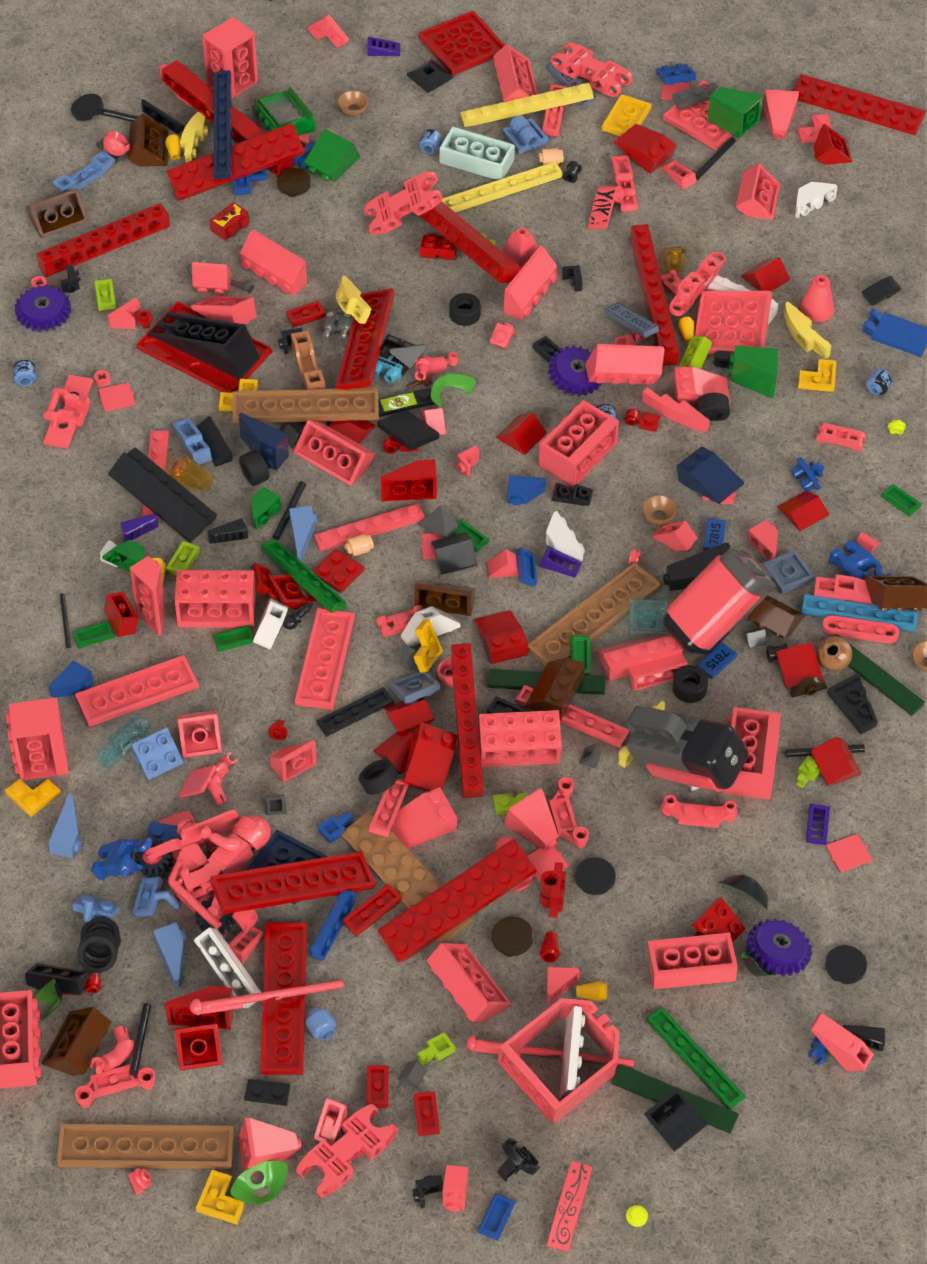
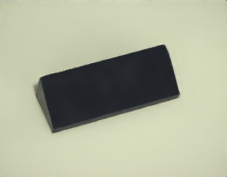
M141 100L143 113L156 121H160L162 125L176 134L185 129V126L146 100Z
M210 416L207 417L196 427L201 432L204 442L210 448L212 462L215 467L231 462L232 453L212 418Z
M36 963L25 973L26 983L32 988L42 989L47 983L55 979L63 993L73 995L81 994L89 976L87 971Z

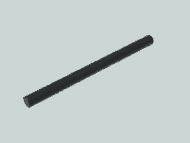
M60 594L66 648H71L65 594Z

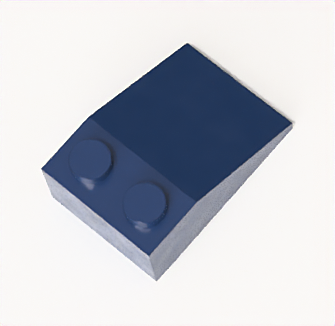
M240 413L241 439L251 451L257 450L262 455L268 469L278 470L289 456L287 433Z
M702 446L677 465L679 482L718 504L744 485V481L714 452Z

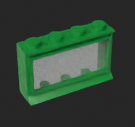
M291 87L287 91L262 97L258 100L253 99V112L255 115H258L260 122L264 123L266 130L272 131L293 123L298 136L316 131L313 113Z

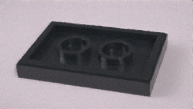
M407 409L377 421V427L410 451L439 439V432Z

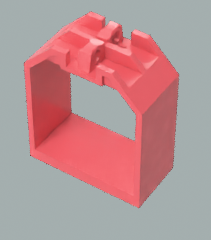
M561 998L499 1047L498 1063L553 1124L615 1076L620 1032L613 1024L608 1028L610 1019L606 1014L600 1017L595 1014L598 1008L592 1001ZM574 1006L582 1007V1014L585 1015L583 1029L611 1058V1061L559 1102L516 1053L558 1019H566Z

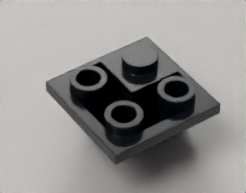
M433 59L407 73V76L427 93L453 79V76Z

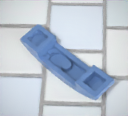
M102 151L91 158V164L69 177L66 174L52 181V185L63 193L73 189L80 190L102 176L113 165L115 159L105 151Z

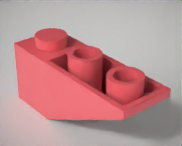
M819 1013L810 1028L845 1070L865 1071L874 1054L861 1039L823 1013Z

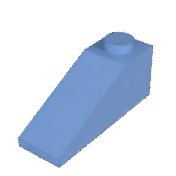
M312 506L289 509L296 556L301 562L315 531L314 524H318L317 514L313 513Z
M68 794L48 845L50 853L74 858L75 853L80 852L82 841L79 839L73 795Z
M175 922L154 930L153 935L176 990H178L181 986L185 952L184 941L187 938L183 928L179 929Z

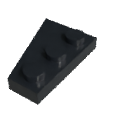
M857 673L828 688L827 694L858 732L863 734L875 728L878 721L872 705L868 701L867 692L862 685L860 673Z

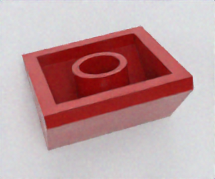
M780 257L766 259L741 275L758 291L772 292L790 280Z
M531 412L518 415L496 438L526 455L547 432L535 414Z
M834 737L810 751L827 786L861 775L845 740L842 738Z
M217 1023L175 1029L180 1071L222 1065Z

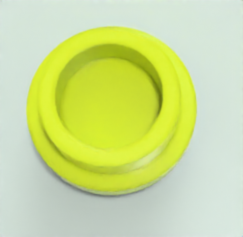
M893 420L888 424L890 434H903L906 424L901 420Z
M640 1205L631 1206L626 1212L627 1222L634 1227L643 1226L648 1220L647 1210Z

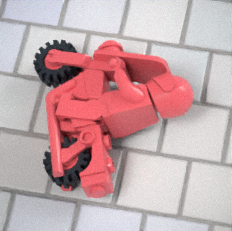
M229 810L198 824H194L191 818L183 819L177 826V834L181 836L182 840L172 839L164 843L161 839L158 842L157 838H153L152 846L147 851L134 854L135 862L143 866V869L139 871L144 876L147 875L148 878L152 877V875L158 877V874L161 877L164 876L163 872L166 871L168 873L170 871L169 867L173 866L172 862L176 861L168 878V883L175 896L196 915V922L202 932L208 928L218 929L224 937L226 935L225 930L230 931V925L233 926L234 922L243 932L255 925L258 915L254 909L235 912L234 914H222L212 889L210 878L215 875L242 871L252 858V851L259 850L269 841L271 828L263 817L252 815L240 818L236 810ZM205 845H207L206 849L210 856L209 859L206 858L201 850Z

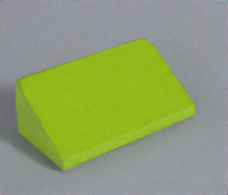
M692 336L679 367L701 369L712 346V342L705 336Z

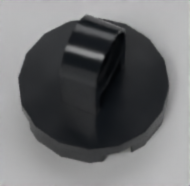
M508 1138L502 1144V1148L509 1158L497 1171L505 1182L508 1181V1177L512 1174L516 1175L520 1170L534 1175L540 1169V1166L537 1165L539 1162L525 1146L520 1148L515 1145L518 1141L512 1138Z

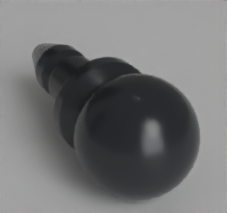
M313 603L304 605L296 614L292 612L291 615L286 616L283 621L284 628H296L298 623L302 622L300 618L310 611Z

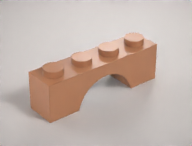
M309 331L291 334L292 351L305 390L325 389V380L321 369L319 370L316 364Z

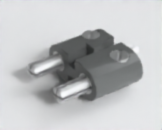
M342 309L339 311H327L322 325L323 338L328 339L330 334H336V331H339L341 334L340 338L346 339L347 334H350L354 317L351 314H345Z

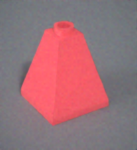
M765 90L763 111L771 134L775 139L786 137L796 112L799 91Z
M522 227L511 234L502 252L516 262L521 270L538 249V246L532 234Z
M541 788L508 809L504 821L506 827L543 850L546 848L551 850L557 846L558 833Z
M245 1118L238 1137L243 1172L266 1161H285L296 1156L297 1151H301V1140L296 1137L295 1132L252 1118Z

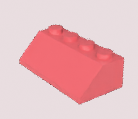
M508 44L493 55L494 66L497 71L499 87L504 102L538 94L530 61L527 57Z
M253 229L250 231L240 252L243 268L252 270L256 276L265 278L271 285H276L284 293H289L293 296L307 285L305 260Z
M539 246L506 287L504 313L519 320L529 316L533 305H537L541 295L548 292L549 285L556 282L558 278L557 265L544 247Z
M597 344L585 363L589 382L653 385L662 374L664 347Z
M316 420L307 421L293 451L296 455L350 486L367 471L376 454Z
M147 556L130 567L136 613L160 636L162 635L166 615L165 592L162 586L163 578L161 577L162 568L156 560L153 561L150 556Z
M664 631L598 649L596 653L608 680L611 681L629 676L628 669L630 667L682 654L683 648L669 631Z
M730 933L648 941L653 989L736 981L738 965Z
M441 943L426 960L431 966L433 973L441 979L443 986L454 996V1001L466 1012V1017L470 1021L484 1022L512 1005L466 944Z

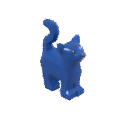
M850 540L844 544V550L852 553L849 556H846L838 548L830 552L829 564H835L845 576L865 580V575H869L865 570L874 567V575L892 576L891 573L881 574L882 565L873 557L870 551L864 549L857 542Z
M147 837L143 843H141L140 839H118L101 846L98 855L106 860L94 862L90 871L102 881L107 876L115 877L120 875L122 878L133 875L135 871L143 869L142 865L137 864L131 859L134 848L138 852L147 851L152 846V838Z

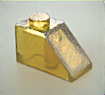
M685 246L664 247L663 261L666 273L672 269L676 273L683 272Z
M189 456L174 462L169 473L182 486L209 492L214 480L212 475Z

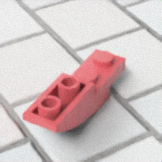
M837 574L836 579L816 577L814 596L875 605L871 603L865 580Z

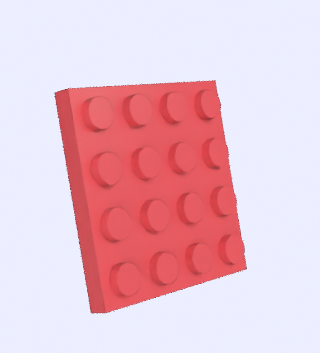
M703 80L696 87L703 85L706 88L709 83ZM710 100L680 110L675 104L663 115L665 122L714 150H717L732 136L729 132L708 121Z
M702 291L695 336H705L712 342L708 354H714L717 351L734 353L735 345L765 348L772 292Z

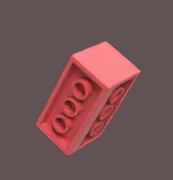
M232 17L202 35L206 83L212 89H214V72L231 71V98L258 83L256 36L252 30Z
M583 400L573 408L568 416L562 419L557 427L551 430L546 438L540 441L539 467L574 487L617 444L619 421Z
M177 570L175 607L178 627L240 628L250 625L251 628H254L256 609L254 571Z
M57 697L9 704V712H6L9 728L7 729L8 739L10 741L13 762L15 763L16 774H20L21 780L69 774L66 744Z
M733 708V715H728L727 724L735 729L749 750V756L733 786L729 789H723V793L770 800L781 713Z
M559 710L479 714L478 733L481 767L560 763L562 743Z
M32 990L0 993V1088L37 1085V1078H41V1065H39L41 1048L38 1041L41 1040L40 1027H38L40 1009L38 1008L37 998H33Z

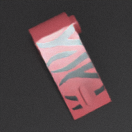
M620 186L598 187L587 228L607 229L613 203H620L624 197V191Z

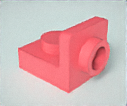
M476 445L457 455V469L460 473L464 472L467 477L471 475V466H474L479 461L480 450Z

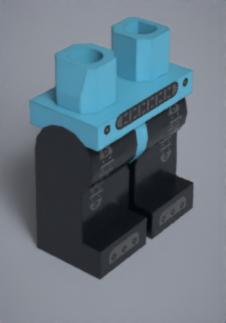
M387 334L385 342L381 346L374 377H378L380 373H383L386 382L392 384L396 379L400 380L409 367L390 354L388 349L415 344L405 340L402 342V339Z

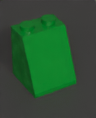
M720 87L710 94L708 121L740 139L760 121L763 96Z
M324 129L306 157L304 164L307 167V171L315 175L317 173L327 182L330 180L336 182L361 156L352 142Z
M735 345L734 353H730V363H733V365L729 364L728 375H732L731 381L769 398H774L778 349Z

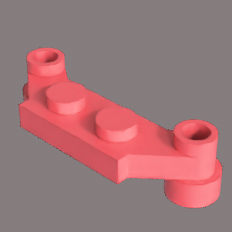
M563 777L558 782L556 795L553 799L549 800L550 811L558 837H564L577 848H583L589 839V831L585 827H577L569 800L574 790V781L569 777Z
M667 795L661 806L662 813L666 816L675 817L679 821L678 824L719 828V824L724 821H734L738 813L737 805L732 800L726 801L724 805L719 807L680 803L676 800L675 796Z
M129 1064L102 1072L101 1074L91 1075V1080L86 1086H80L76 1089V1101L81 1107L88 1108L98 1097L136 1086L146 1090L152 1089L156 1081L155 1072L153 1069L145 1067L138 1070L136 1076H132L129 1074L131 1065Z

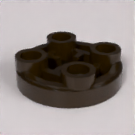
M288 168L278 175L277 187L289 197H296L311 188V178L309 173L303 169Z
M506 917L495 924L492 930V942L495 948L507 957L521 955L533 944V930L530 924L522 918Z

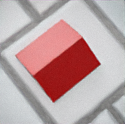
M367 420L332 421L329 427L360 444L376 425Z
M805 491L777 506L799 531L829 516L820 497L809 491Z
M289 574L273 575L267 578L283 604L289 608L296 610L316 601L304 589L309 597L305 598Z
M813 643L796 645L776 651L787 689L799 686L801 680L810 677H818L819 680H823Z
M423 697L413 703L406 704L403 701H399L383 707L398 734L417 728L421 722L428 724L435 721L428 703Z
M407 731L398 734L396 732L373 750L380 758L390 760L400 775L406 770L413 733Z

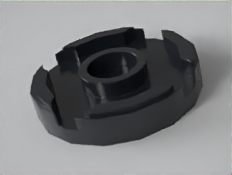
M85 94L74 101L71 106V112L75 119L88 121L93 119V116H98L102 112L104 104L99 95Z
M597 857L588 858L582 861L576 869V884L587 894L602 895L614 886L616 880L615 869L605 859Z
M842 945L830 950L826 957L825 968L833 980L842 982V984H852L863 978L866 973L867 961L863 953L857 948Z

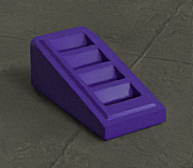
M368 37V56H400V43Z
M157 514L120 523L124 542L132 541L159 527Z
M548 546L539 567L576 577L582 562ZM563 562H567L566 567L562 566ZM571 564L576 565L574 571L569 569Z
M809 805L806 843L826 845L830 806ZM813 814L824 815V818L814 817ZM812 821L823 822V825L814 824ZM812 828L823 829V832L813 831ZM811 834L822 836V840L811 838Z

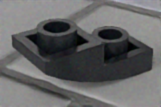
M888 276L863 290L862 295L871 306H874L884 298L892 297L901 290V287L892 276Z
M556 483L551 501L589 506L593 489L575 484L574 488Z

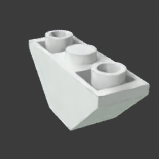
M810 182L798 189L795 217L799 218L800 214L806 216L813 209H819L823 205L824 198L832 202L836 198L838 186L836 184Z
M557 511L554 512L546 531V544L580 562L583 561V554L585 553L583 545L578 543L575 533L568 528L565 518L561 517Z
M272 597L269 598L254 636V643L271 649L288 610V607L283 602L274 600Z
M431 606L413 615L402 632L401 639L409 647L418 645L420 641L415 629L423 619H430L437 636L459 628L460 623L452 615Z

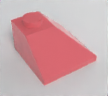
M313 740L286 747L274 752L270 756V767L283 783L317 764L316 745Z

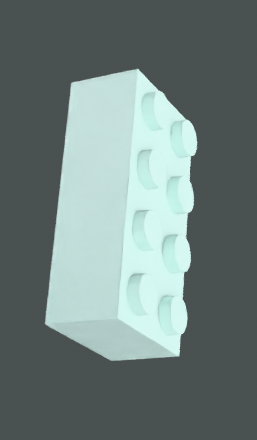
M456 127L451 128L440 147L441 164L495 180L505 177L515 157V145Z

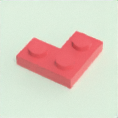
M329 14L307 27L315 39L319 40L327 36L336 47H340L349 41V38Z
M828 114L812 115L813 127L798 128L801 143L815 142L823 124L832 128Z

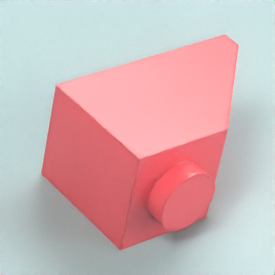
M764 520L749 530L747 541L768 561L775 558L778 531L774 525Z
M686 521L661 525L652 536V538L677 552L690 550L693 547V543L698 539Z

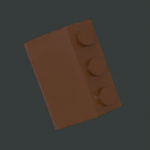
M144 113L130 123L128 160L138 166H167L168 150L165 141L169 130Z
M73 189L25 206L30 220L41 238L89 221L78 189Z
M865 575L871 603L879 606L878 609L889 611L890 608L899 611H906V608L915 611H922V608L927 609L926 582L914 576Z
M418 580L415 583V606L421 605L423 609L433 606L445 613L471 616L475 600V588Z
M767 595L745 620L750 621L752 619L757 622L756 625L760 628H769L773 630L774 635L783 638L792 634L805 614Z
M568 657L548 662L525 704V708L533 711L559 710L561 721L584 678L585 663Z
M94 1007L69 1011L41 1064L72 1076L84 1074L89 1069L92 1057L98 1052L102 1038L108 1033L111 1021Z

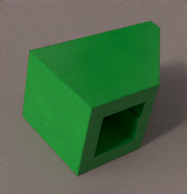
M264 486L251 497L254 529L257 530L259 524L265 526L272 515H277L281 510L280 496Z
M128 540L112 548L102 556V559L130 572L131 566L144 559V547Z

